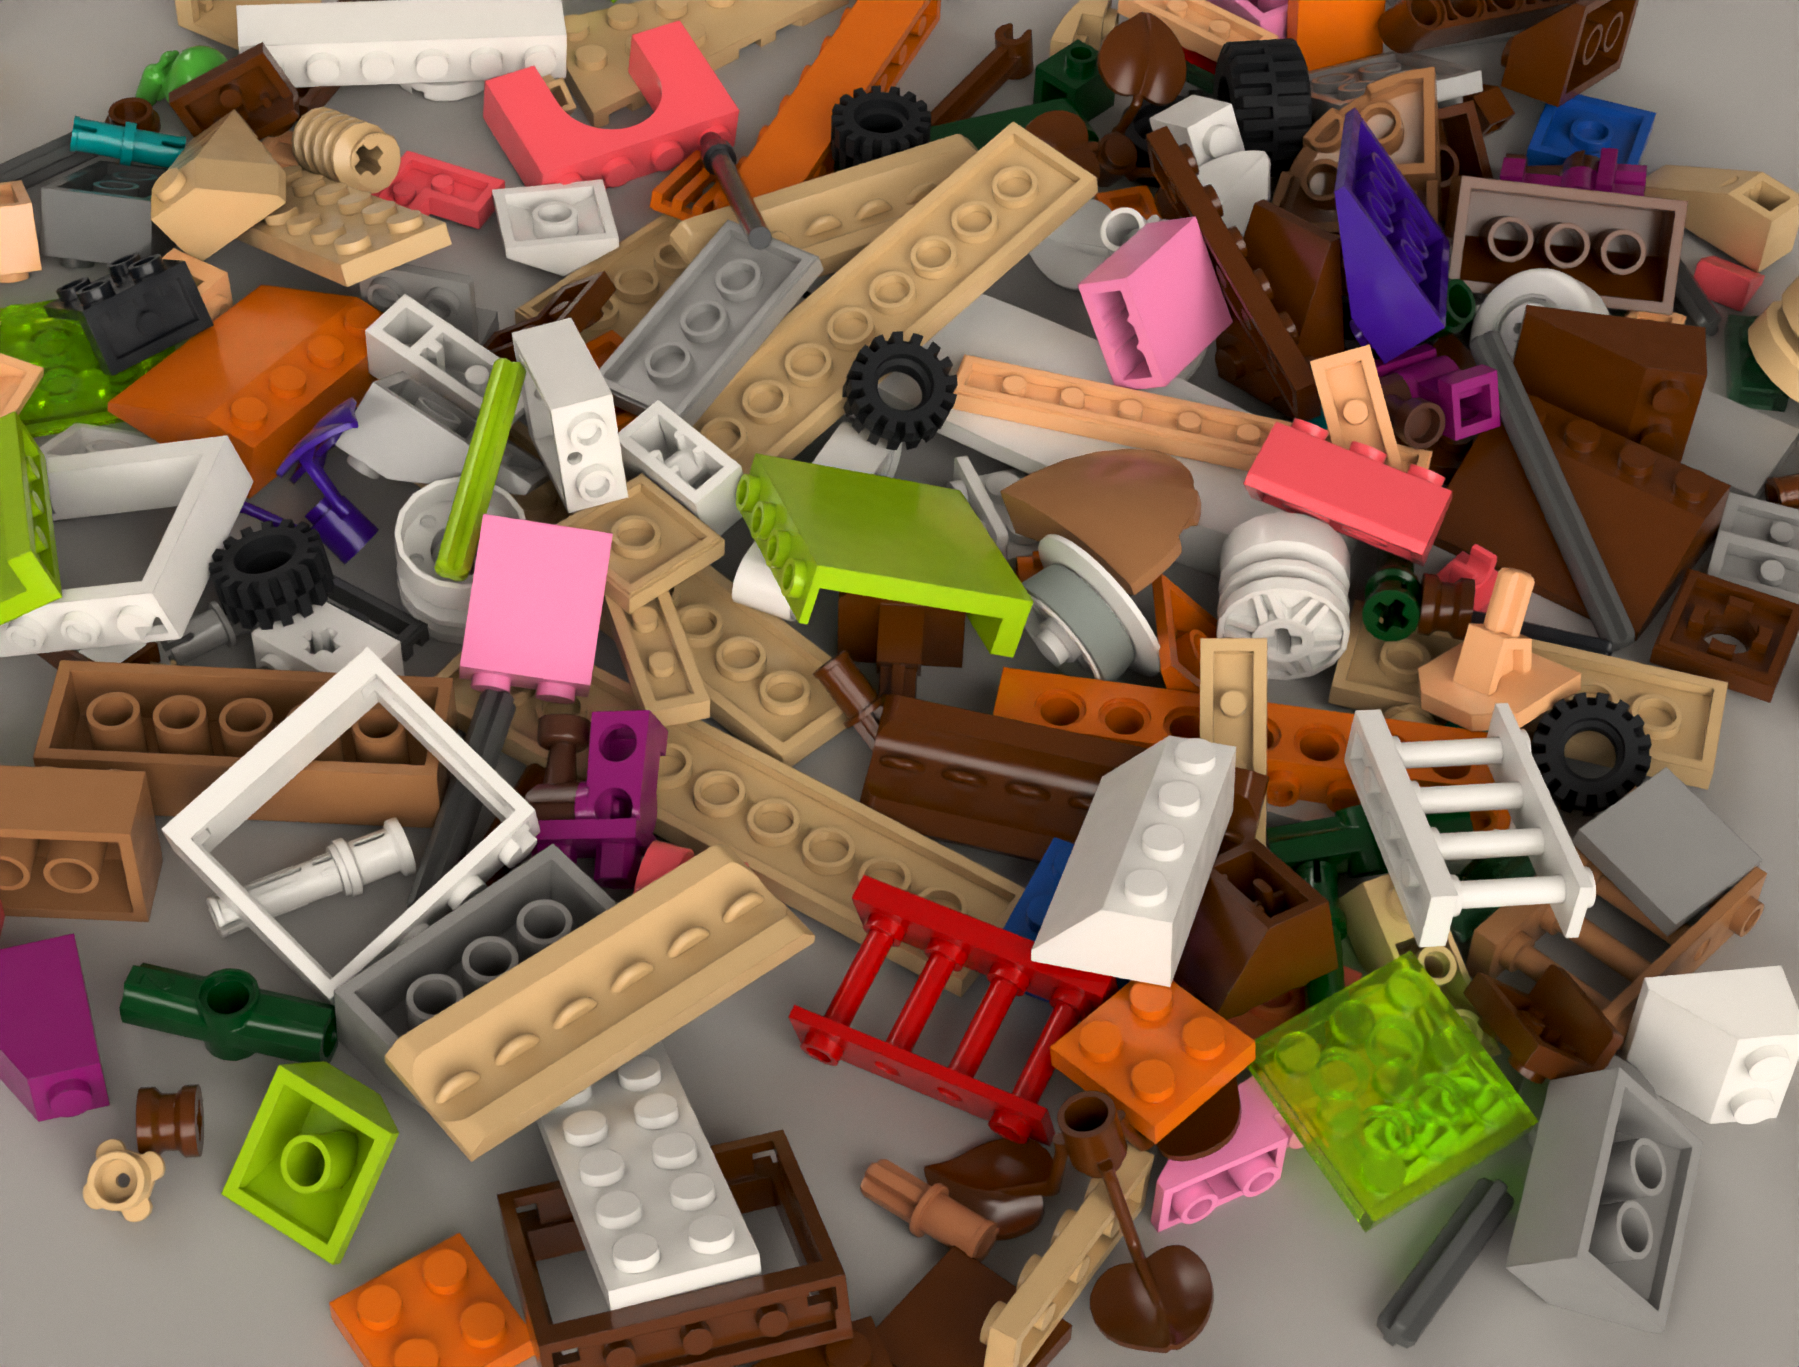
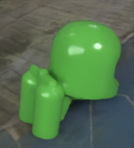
M197 45L188 47L180 54L177 50L166 51L161 55L157 64H150L145 67L135 97L147 100L152 106L157 101L161 102L165 98L169 103V92L223 64L228 59L220 51L210 46Z

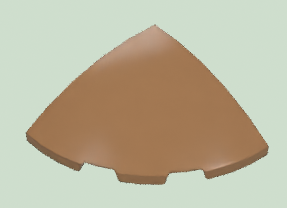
M1435 67L1413 69L1377 80L1366 86L1365 93L1362 96L1354 99L1343 108L1338 110L1332 107L1303 136V148L1293 161L1289 171H1282L1272 203L1329 233L1340 235L1334 189L1345 113L1356 108L1442 230L1440 139Z
M1120 449L1098 451L1065 459L1035 471L1000 491L1015 533L1038 542L1048 534L1060 535L1072 541L1104 567L1126 593L1134 596L1157 579L1181 555L1182 546L1179 535L1190 526H1198L1201 516V499L1198 491L1194 488L1191 472L1177 459L1157 450Z

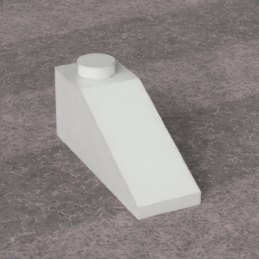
M404 294L365 330L369 373L380 380L404 371L477 419L493 364L499 357ZM522 391L512 425L525 413Z

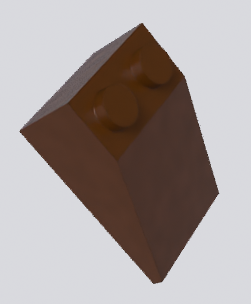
M1265 199L1255 202L1243 237L1248 251V258L1246 260L1252 271L1261 268L1265 273L1273 292L1274 299L1271 303L1277 313L1286 311L1291 317L1299 337L1297 347L1303 357L1312 355L1315 360L1344 352L1340 238ZM1225 298L1233 323L1216 338L1215 364L1218 376L1291 419L1295 418Z
M1526 305L1512 362L1526 393L1681 462L1707 378L1706 327Z

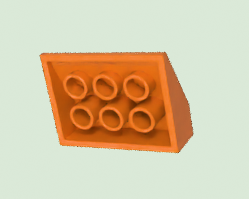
M261 284L214 320L213 326L197 333L108 402L107 411L160 444L227 435L254 481L246 497L250 499L278 476L276 471L287 454L304 436L310 433L322 417L351 397L357 401L356 407H358L371 384L378 380L369 373L365 330L383 312L358 297Z

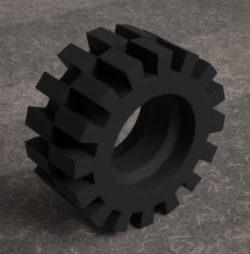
M881 85L871 86V93L867 94L863 88L853 90V98L847 94L843 95L840 98V104L835 103L832 109V158L834 162L839 161V168L841 170L930 142L931 112L927 111V104L923 100L916 102V95L910 91L904 96H900V88L892 86L889 93L881 92Z
M903 331L892 332L888 341H885L883 334L873 338L869 347L865 344L858 352L846 376L847 380L842 392V397H847L843 407L846 417L854 414L856 418L852 427L858 434L864 428L868 429L871 433L867 441L874 445H877L880 437L888 440L886 449L897 450L901 442H905L907 450L917 448L921 439L927 443L935 436L938 429H941L955 404L957 395L953 393L958 386L957 375L949 376L953 364L948 356L941 361L937 358L941 347L935 342H932L928 349L920 346L923 339L922 335L913 333L909 342L903 341ZM890 372H901L909 375L920 386L922 393L921 403L910 410H898L890 407L879 395L878 380Z
M282 519L279 527H274L272 520L261 522L262 530L253 532L251 526L240 531L243 538L237 540L230 536L223 542L225 550H215L212 555L214 562L209 563V572L224 613L228 616L230 622L234 625L241 622L242 628L250 630L259 622L261 630L273 629L274 621L281 620L283 627L294 624L292 616L298 613L304 618L313 614L314 611L311 604L319 606L325 604L328 600L326 593H333L335 587L333 579L335 578L320 535L315 528L311 530L308 523L301 521L295 526L292 519Z
M1586 692L1574 694L1573 699L1567 702L1563 698L1554 704L1553 709L1548 714L1545 712L1534 732L1531 754L1552 799L1562 805L1561 810L1570 814L1572 810L1583 811L1582 816H1594L1596 812L1605 811L1622 799L1635 786L1639 787L1650 768L1652 756H1649V750L1652 744L1650 734L1645 735L1644 721L1639 714L1634 717L1628 711L1630 705L1621 699L1618 704L1609 701V694L1598 692L1595 698L1587 697ZM1583 731H1595L1610 740L1615 749L1616 760L1613 768L1607 774L1598 778H1585L1577 775L1569 768L1565 760L1564 749L1568 740L1575 734Z

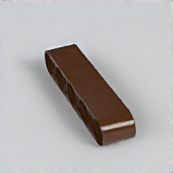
M1399 0L1379 18L1378 31L1384 44L1397 53H1411L1527 29L1576 0Z

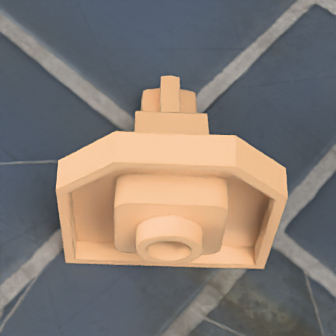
M1501 568L1498 571L1484 623H1469L1463 642L1418 668L1421 709L1470 731H1488L1495 704L1508 703L1519 728L1553 708L1555 703L1563 698L1565 700L1581 690L1580 672L1532 653V639L1520 634L1535 584L1531 574L1515 568Z

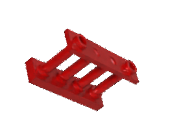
M863 875L852 896V900L867 935L824 1016L797 1005L793 1006L788 1018L801 1042V1049L812 1058L824 1064L837 1066L839 1061L842 1060L987 1120L991 1130L1009 1141L1026 1144L1030 1138L1050 1147L1052 1138L1056 1133L1048 1109L1038 1105L1055 1070V1067L1051 1065L1050 1047L1073 1029L1079 1021L1084 1020L1119 991L1116 977L1031 961V950L1035 941ZM903 942L924 950L928 960L886 1041H882L850 1028V1025L891 947H899ZM964 966L986 975L990 985L948 1067H945L911 1052L952 972H959ZM1027 991L1049 1000L1053 1010L1012 1092L1009 1093L974 1077L1015 996H1023Z

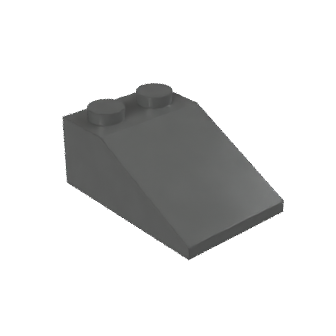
M100 160L41 187L40 255L60 258V265L70 268H91L95 266V262L110 264L121 257L133 253H139L141 258L160 254L161 257L165 256L170 250L175 248L176 244L151 220V195L154 183L168 169L133 164L124 166L119 165L117 162Z

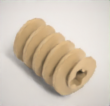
M319 107L311 109L302 115L294 127L291 140L293 155L299 166L304 170L315 174H322L328 179L339 183H346L347 186L363 192H370L371 194L378 193L389 187L397 176L401 163L400 148L394 136L385 133L375 124L331 108Z

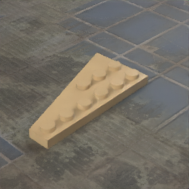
M642 0L628 4L619 3L610 8L579 15H566L564 20L567 33L566 78L564 80L591 126L601 128L609 124V114L625 106L633 112L648 104L628 72L633 34L680 20L712 70L715 71L739 59L740 49L754 42L758 46L763 47L776 40V31L790 24L803 27L849 4V0Z

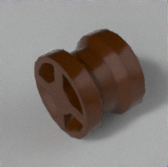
M1423 573L1419 601L1420 618L1415 634L1430 636L1435 631L1448 632L1453 639L1464 640L1468 625L1472 621L1475 579L1460 578L1455 583L1442 582L1438 575Z
M199 1084L184 1085L177 1093H161L156 1087H140L138 1089L136 1100V1138L140 1154L154 1151L161 1155L164 1151H179L186 1158L201 1157L204 1145V1107Z

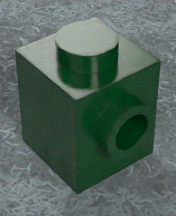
M1078 39L1038 64L1035 69L1033 104L1067 98L1074 101L1088 122L1114 106L1115 93L1105 85L1098 71V50Z

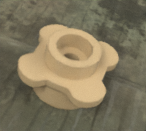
M109 1139L102 1142L96 1150L97 1160L91 1166L87 1183L83 1188L84 1201L92 1209L104 1208L111 1211H120L129 1222H139L146 1219L153 1209L150 1196L155 1181L162 1178L165 1174L166 1167L163 1158L154 1151L140 1154L128 1150L119 1139ZM123 1173L130 1177V1183L125 1188L121 1187L118 1182L119 1176Z

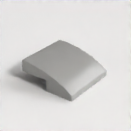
M1729 492L1707 574L1799 604V509Z

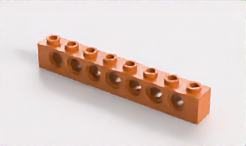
M1003 667L993 711L995 716L1144 748H1150L1169 735L1188 739L1200 738V693ZM1267 702V776L1269 777L1267 803L1273 806L1286 807L1293 805L1298 800L1326 804L1332 812L1361 805L1344 762L1354 714ZM1385 718L1391 735L1398 736L1401 742L1486 738L1488 734L1486 731H1470L1463 728ZM1488 765L1406 769L1410 780L1417 781L1420 787L1495 783ZM1508 809L1470 812L1473 831L1509 829L1511 816Z

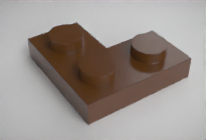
M605 271L563 286L536 317L494 332L483 347L499 358H507L511 362H516L512 332L572 318L579 333H581L603 317L604 312L601 308L617 289Z

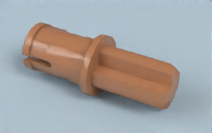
M880 1159L876 1163L872 1162L865 1171V1176L860 1185L862 1194L909 1223V1231L914 1236L923 1237L927 1234L950 1249L955 1245L966 1252L967 1256L975 1258L979 1262H982L991 1251L996 1241V1235L999 1233L998 1223L984 1218L949 1197L947 1186L942 1183L930 1186L887 1159Z

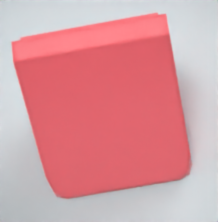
M1713 255L1700 259L1696 266L1694 278L1710 300L1742 312L1762 285L1765 275Z

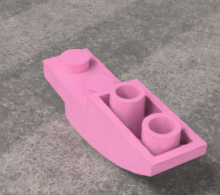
M1377 1043L1319 1069L1304 1049H1301L1270 1064L1238 1085L1242 1110L1240 1125L1230 1142L1209 1156L1192 1161H1173L1168 1159L1156 1182L1151 1223L1156 1231L1161 1232L1181 1222L1184 1224L1196 1223L1207 1217L1217 1206L1242 1195L1253 1197L1265 1192L1281 1178L1286 1148H1303L1315 1141L1321 1133L1348 1121L1352 1123L1362 1122L1373 1116L1384 1106L1393 1067L1392 1061Z

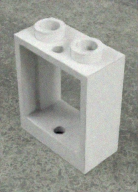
M572 318L512 332L516 362H520L526 369V376L521 391L529 435L567 512L572 513L628 498L613 395Z

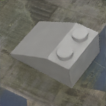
M404 371L374 381L355 411L359 427L342 432L335 446L349 454L346 461L350 466L370 478L379 479L382 475L389 480L430 484L436 480L461 476L477 419ZM509 439L507 440L495 485L508 491L510 494L527 495L551 479L540 459Z

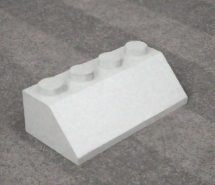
M1169 735L1102 776L1031 950V961L1166 987L1171 986L1233 812L1236 763L1235 746L1212 743L1200 738L1188 739Z

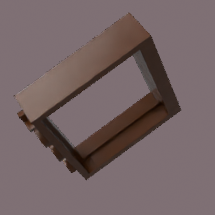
M784 1130L710 1146L741 1214L776 1207L799 1263L798 1267L553 1324L536 1261L586 1250L560 1181L497 1194L507 1255L538 1367H733L854 1338L845 1272ZM774 1149L777 1162L773 1163L770 1155L753 1159L752 1154ZM531 1204L536 1206V1209L517 1213L516 1210L518 1207ZM577 1348V1352L565 1355L561 1353V1351Z

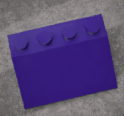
M1353 108L1345 113L1334 189L1352 318L1349 324L1353 335L1361 347L1370 344L1371 349H1374L1383 363L1386 364L1445 328L1450 242L1357 109Z

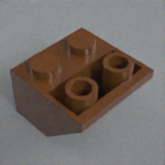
M1257 839L1218 855L1173 980L1226 1020L1243 1015L1256 1006L1293 989L1307 985L1310 981L1339 968L1329 901Z

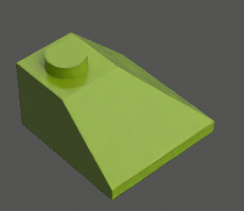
M328 1062L280 1064L221 1194L330 1264H340L396 1142L399 1131L379 1093Z

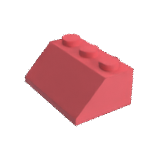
M1294 418L1291 427L1276 421L1243 483L1251 498L1288 513L1306 514L1328 523L1340 534L1424 567L1452 500V491L1442 487L1445 477L1414 464H1410L1407 473L1383 464L1387 456L1385 453L1356 441H1352L1349 450L1325 441L1329 433L1327 430L1301 419Z

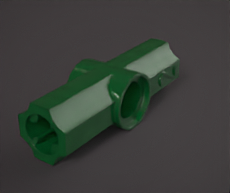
M1362 805L1337 810L1334 812L1335 816L1267 828L1270 851L1295 872L1300 865L1313 861L1314 881L1321 879L1320 861L1331 863L1337 868L1338 875L1346 874L1347 878H1361L1389 873ZM1470 812L1425 814L1430 827H1436L1439 833L1473 831Z
M142 963L140 966L133 965L124 982L123 997L119 1007L122 1023L204 1041L206 1049L214 1057L222 1060L238 1061L259 1053L299 1063L326 1061L330 1064L338 1047L335 1005L260 989L257 980L250 973L241 969L225 968L214 971L208 976H201Z

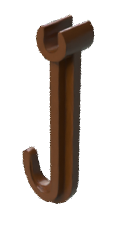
M1012 23L997 28L995 31V49L931 111V127L971 118L1008 79L1015 80L1029 76L1034 70L1032 30L1028 29L1020 38L1013 39Z

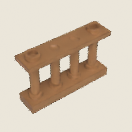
M1635 786V787H1634L1631 791H1629L1627 794H1629L1630 792H1632V791H1633L1634 789H1636L1637 787ZM1575 846L1583 866L1589 867L1594 875L1596 897L1600 896L1671 946L1657 960L1651 963L1584 917L1579 937L1568 939L1632 982L1613 1001H1610L1534 948L1535 942L1546 932L1550 935H1555L1558 932L1563 935L1550 904L1499 907L1474 930L1465 966L1472 979L1478 971L1496 979L1506 969L1511 973L1520 970L1535 982H1538L1551 964L1564 969L1623 1036V1043L1619 1048L1622 1051L1644 978L1693 973L1734 933L1740 937L1745 936L1754 927L1764 910V904L1758 899L1767 876L1765 871L1757 866L1754 867L1730 891L1708 906L1710 910L1693 926L1686 923L1667 937Z

